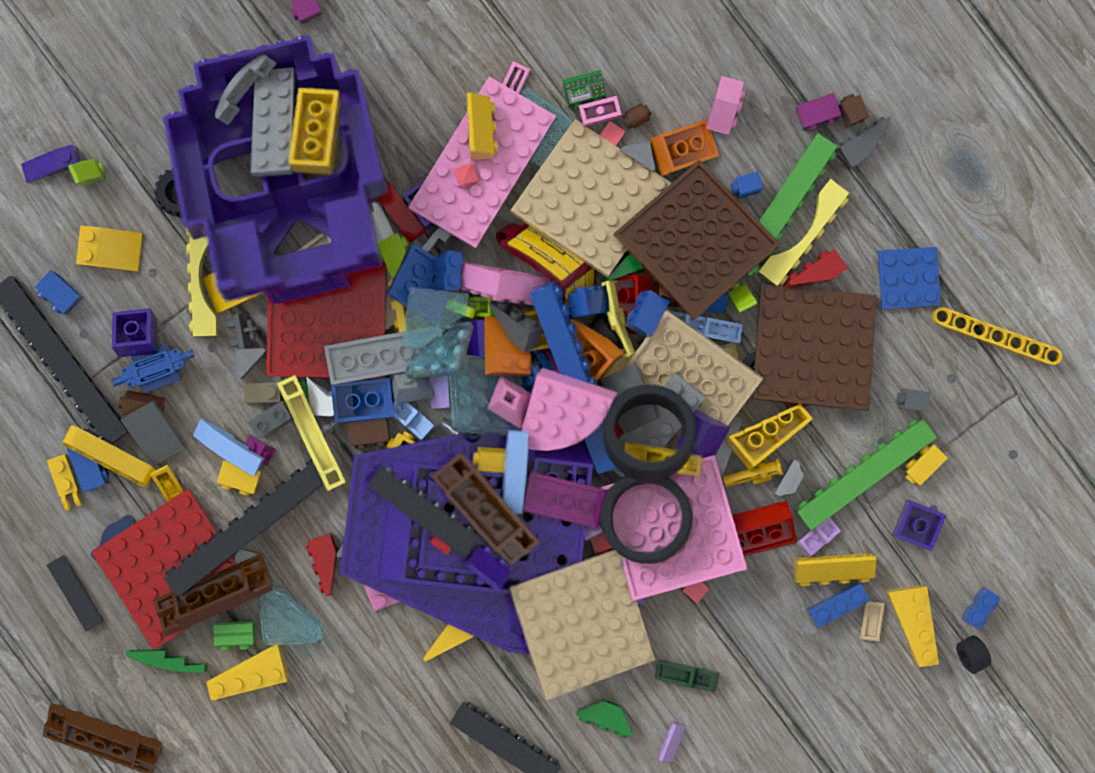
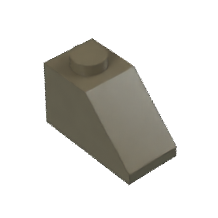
M244 383V403L283 401L277 383Z

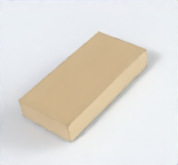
M869 601L864 604L860 639L880 642L885 603Z

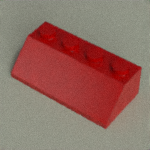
M787 500L732 515L744 557L797 542L793 517Z

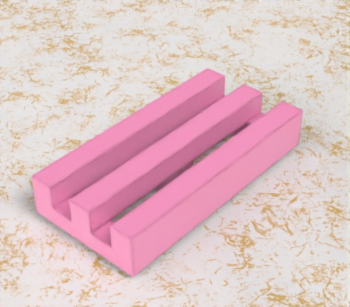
M513 61L503 81V85L507 86L515 67H517V73L509 87L513 90L522 70L525 71L516 90L520 94L531 69Z

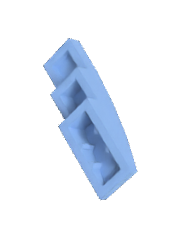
M673 312L707 338L740 344L743 324L701 316L693 320L688 314Z
M391 390L393 416L419 439L424 441L436 426L409 402L395 403Z
M203 418L200 419L193 436L225 460L255 476L264 458L250 451L249 446L234 439V435Z
M508 430L504 460L503 500L515 514H522L527 468L528 431Z

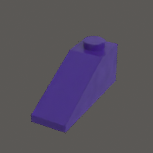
M71 144L26 161L21 166L28 183L69 170V165L81 162L77 147Z

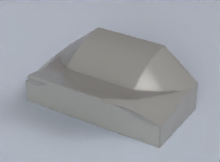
M791 460L775 488L774 494L781 497L786 494L795 493L804 477L798 461Z

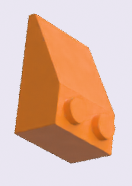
M707 119L648 139L661 176L693 166L698 160L704 162L720 156L711 130L706 129Z
M485 316V375L514 378L530 375V351L523 352L511 343L496 317Z
M572 318L570 321L575 324L577 340H580L583 345V356L590 364L589 372L597 383L607 374L622 356L623 352L609 339Z

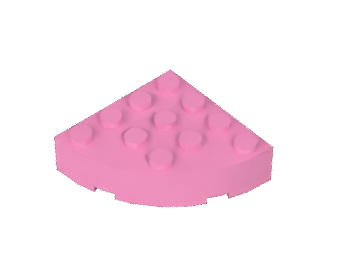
M463 262L460 271L462 278L460 290L470 291V293L480 294L483 297L492 298L497 301L508 300L513 303L524 302L529 305H534L529 292L534 287L550 282L546 277L469 262Z
M542 368L537 374L522 431H528V449L545 451L561 449L589 436L605 418L607 411L615 400L617 392Z

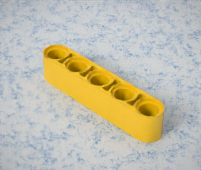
M73 425L70 426L62 441V444L67 448L142 487L148 486L152 478L150 473L156 471L151 465Z

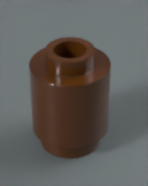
M640 103L627 110L621 117L628 129H635L650 120L649 116L652 114L647 105L643 106Z

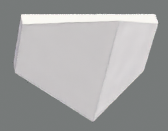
M307 378L309 404L313 415L334 416L332 391H327Z

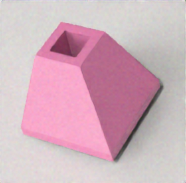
M500 376L487 409L521 428L532 394L504 376Z

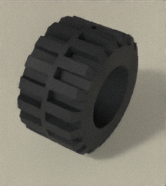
M173 168L172 170L167 169L164 171V175L160 174L158 177L159 181L155 182V201L164 212L182 218L180 204L174 203L170 197V190L175 184Z

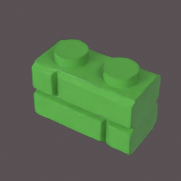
M255 620L225 621L213 624L214 647H220V650H231V646H239V649H251V645L256 644Z

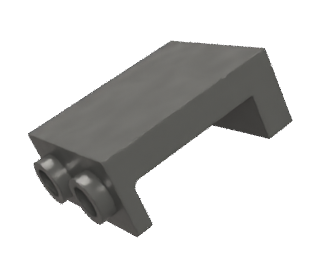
M280 401L250 420L248 424L257 438H266L291 422L293 418L285 401Z

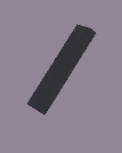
M65 555L47 564L46 566L85 631L87 632L104 622Z

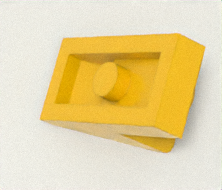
M166 465L150 473L167 502L184 492L172 466Z

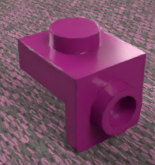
M249 435L245 442V445L250 447V451L264 458L262 464L267 466L272 460L276 449L252 435Z

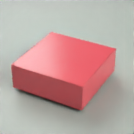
M609 120L600 136L616 146L626 131Z
M703 582L686 586L682 591L698 603L710 588Z

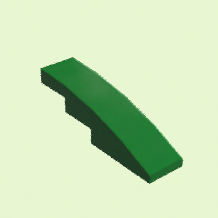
M168 649L128 650L126 652V656L131 659L165 670L190 673H205L207 671V663H188V656H168Z

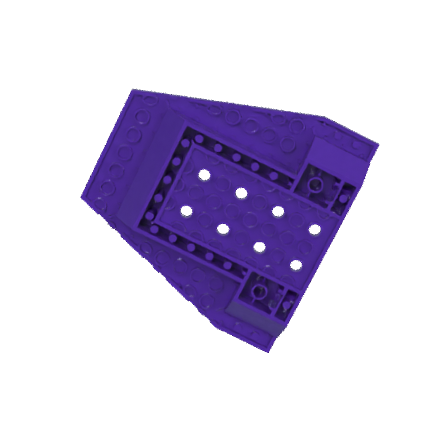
M510 423L482 429L481 438L475 443L468 442L464 434L461 433L354 455L340 574L505 651L530 654L509 587L581 562L586 525L571 522L569 526H563L560 519L532 513V520L525 522L522 519V514H516L540 543L528 552V558L525 561L518 559L507 568L511 573L498 592L464 565L478 546L486 545L494 552L492 556L495 559L499 560L501 558L505 561L478 531L475 535L479 538L465 557L450 548L451 550L448 554H445L429 542L434 536L432 533L367 487V484L380 467L385 469L387 466L396 472L394 476L401 481L404 478L410 482L412 490L415 492L420 490L429 496L426 500L433 504L436 501L444 507V504L450 500L444 494L445 491L431 476L460 452L476 468L475 464H473L474 452L477 453V447L506 449L508 430L522 431V427L518 428ZM476 430L468 433L472 436H475L478 434V431ZM585 439L561 449L548 451L528 449L525 490L530 472L591 486L593 460ZM478 471L503 499L504 473ZM455 506L454 511L451 513L460 519L459 524L463 527L469 525L476 530ZM564 554L567 561L564 565L560 566L557 564L556 559L559 555Z

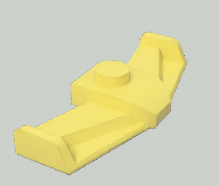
M614 279L601 284L602 286H607L610 310L607 312L611 329L616 330L627 352V354L623 355L626 358L633 356L636 351L625 328L627 327L625 326L627 321L623 308H619L615 288L617 280Z

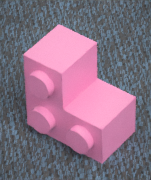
M721 76L706 129L729 135L731 128H735L738 119L735 114L740 113L745 95V90H742L744 82Z

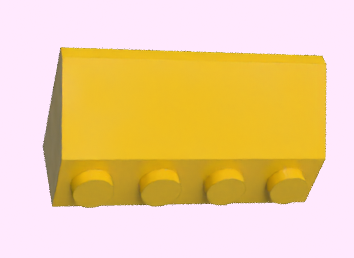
M871 553L793 558L794 580L796 583H800V586H810L811 582H819V585L831 584V581L835 580L843 584L850 583L851 579H858V582H870V578H875L876 556Z

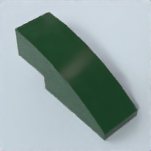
M658 660L655 679L714 692L717 688L720 672Z

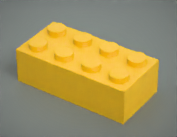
M299 88L289 165L293 172L333 175L342 108V98L339 91Z

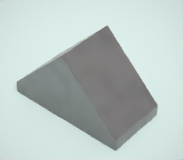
M650 141L621 148L620 151L630 156L637 163L642 164L651 172L655 170Z
M236 349L237 377L243 379L267 354V349Z

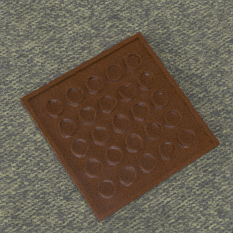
M700 160L613 234L622 246L693 320L697 319L780 245L768 230Z
M761 283L754 371L762 376L763 380L752 393V399L869 411L877 295L803 287L787 288L783 285L776 286L774 284Z

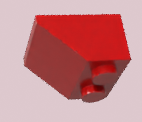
M650 274L627 275L615 279L617 280L615 288L619 308H623L625 315H628L634 309L636 298L641 292L648 290L654 292L653 277Z

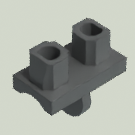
M247 313L233 314L232 318L226 320L229 330L236 329L237 336L230 337L231 347L239 349L252 348V339H255L254 331L260 330L259 326L253 327L252 319L248 320Z

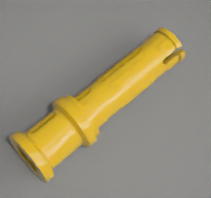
M776 458L775 461L769 463H760L751 471L746 469L724 475L723 480L727 488L754 479L762 478L765 480L772 475H783V469L779 458Z

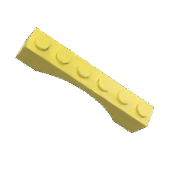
M830 179L816 196L815 217L805 237L790 250L770 256L760 268L758 274L771 284L776 286L778 284L783 285L789 277L787 275L790 269L795 270L801 262L799 257L802 253L806 255L813 246L810 244L813 239H819L825 231L823 226L826 222L830 224L836 217L834 212L837 208L840 207L842 209L849 199L846 197L849 193Z
M186 230V235L189 236V244H187L186 249L187 255H190L187 272L188 275H191V282H188V293L191 294L192 302H189V313H192V321L189 323L190 333H193L194 337L219 336V316L208 303L202 283V268L209 250L207 237L193 240Z
M294 375L277 383L326 490L329 491L346 483L296 376Z

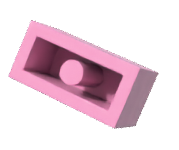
M617 96L579 105L583 127L618 119L622 116Z

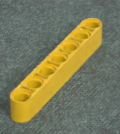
M942 307L935 309L931 314L932 322L940 327L1046 365H1056L1062 360V352L1056 347ZM939 311L945 313L946 318L943 322L937 319ZM957 318H961L964 321V326L961 329L957 328L955 324ZM977 324L982 327L980 335L974 333V327ZM995 331L999 332L1001 336L998 342L992 338V334ZM1013 338L1019 341L1016 349L1011 346ZM1032 344L1037 347L1035 355L1029 352V347ZM1050 351H1053L1056 356L1053 362L1049 361L1047 357Z

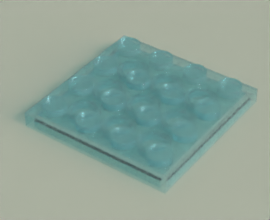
M449 354L448 369L453 431L508 436V430L522 431V427L518 428L487 409L500 376L485 375V357ZM505 377L522 388L520 378Z

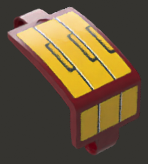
M509 223L496 233V240L501 248L534 268L550 282L556 281L557 286L559 285L562 289V300L569 308L570 315L568 316L571 320L572 315L568 294L575 293L574 289L596 286V270L526 223L523 226Z

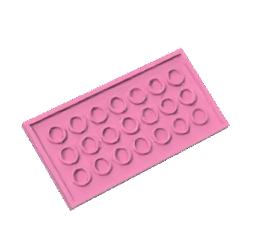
M490 76L478 94L490 96L491 102H495V114H492V122H496V133L493 134V141H497L498 153H494V159L470 160L468 116L466 113L408 207L409 210L475 249L556 118V115ZM472 163L479 182L460 188L454 169Z

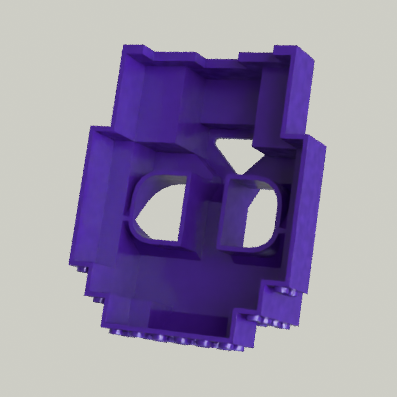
M298 36L294 40H282L273 45H261L256 49L240 50L235 54H223L218 58L202 59L198 63H194L197 85H188L178 90L182 112H171L163 116L184 228L193 240L207 237L217 291L225 302L262 293L267 295L273 305L349 287L347 273L383 265L372 217L374 208L371 197L388 194L365 87L359 71L349 69L342 73L334 53L326 52L317 56L310 36ZM266 55L277 63L273 69L294 67V121L299 88L339 91L342 98V108L338 134L342 141L344 161L342 166L333 175L330 174L307 180L306 173L293 172L292 170V174L261 176L264 191L240 197H229L221 192L213 166L221 161L252 153L255 81L236 104L240 111L229 125L215 117L219 101L225 89L244 66L255 58ZM297 220L306 223L331 238L329 244L283 255H275L277 248Z

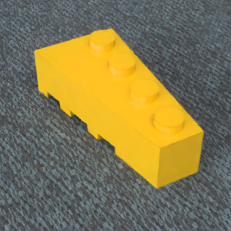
M799 404L729 436L725 442L751 471L808 425L813 418Z
M918 585L885 590L915 664L919 667L938 665L939 661L927 586Z
M279 641L209 679L206 683L211 701L287 682L290 677L281 642Z

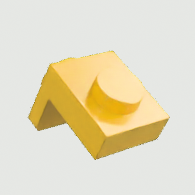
M404 431L403 434L399 432L395 439H390L386 448L401 446L403 441L409 444L416 443V441L413 440L414 436Z

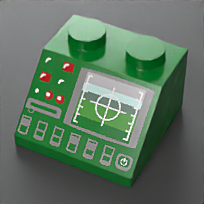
M601 70L562 80L568 108L579 109V105L606 98Z

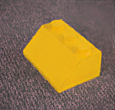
M471 92L467 93L470 160L494 159V153H498L497 141H493V134L496 133V122H492V114H495V102H491L490 96Z

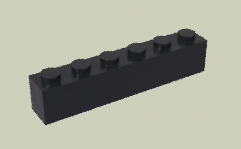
M386 466L385 469L380 467L367 484V487L465 557L479 538L475 535L477 531L469 525L463 527L459 524L460 519L452 513L448 516L443 512V506L436 501L433 504L426 500L429 496L418 490L415 492L410 488L412 484L404 478L401 481L394 476L396 472Z
M469 701L468 703L462 702L450 721L451 725L524 773H558L561 765L558 764L559 760L554 756L549 755L548 757L544 755L540 747L535 744L533 746L526 743L527 739L518 733L514 735L509 732L510 728L503 723L497 724L493 721L494 717L486 712L482 714L477 710L478 707Z

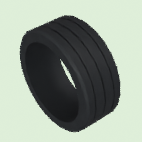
M646 384L624 391L613 401L605 416L604 447L609 460L626 476L641 481L663 480L681 470L691 456L696 437L695 416L689 404L678 393L661 385ZM649 404L663 407L673 413L679 420L684 432L683 444L677 452L669 458L655 462L640 461L628 455L618 444L614 429L621 416L631 408Z
M624 476L612 485L605 495L600 509V523L607 542L618 554L640 564H654L673 557L683 548L691 533L693 513L685 492L671 478L668 477L657 481H641ZM655 484L662 486L676 497L680 505L681 524L679 531L667 546L657 551L638 552L629 549L618 539L614 531L613 511L615 505L627 490L637 485Z

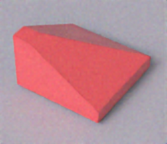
M472 163L454 169L460 188L479 182Z

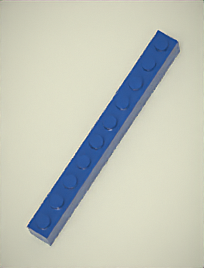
M556 281L534 287L529 293L559 373L597 386L595 378L591 377L589 372L590 364L583 356V345L580 340H577L575 324L570 321L568 316L570 315L569 308L562 300L563 293L561 287L557 286ZM605 418L589 436L584 438L598 474L617 469L609 460L604 447Z

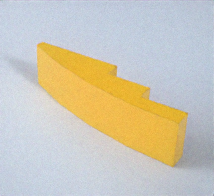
M633 442L625 443V452L640 461H661L677 452V450ZM691 454L687 463L677 473L700 476L702 456Z

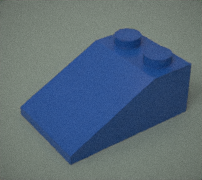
M390 378L331 385L335 423L394 417Z

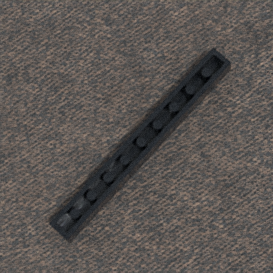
M9 276L0 283V305L3 304L6 308L5 314L10 320H15L18 324L16 326L17 330L23 336H27L30 340L28 342L29 346L34 351L37 350L39 352L41 362L46 367L49 366L51 368L53 378L63 384L65 394L75 400L76 403L74 405L80 413L84 412L88 418L86 421L92 429L96 428L99 432L98 438L113 445L128 434V430L121 422V417L16 277Z
M312 458L305 463L307 467L302 471L300 469L294 471L290 475L291 479L285 483L283 480L275 486V492L271 495L266 493L259 499L261 503L255 507L251 505L243 511L245 514L240 519L236 517L228 523L229 528L225 531H222V529L217 531L212 536L214 539L207 544L205 541L196 548L198 552L193 556L191 554L185 556L181 560L182 564L179 567L175 568L173 566L165 572L166 577L163 579L177 597L186 593L324 485Z

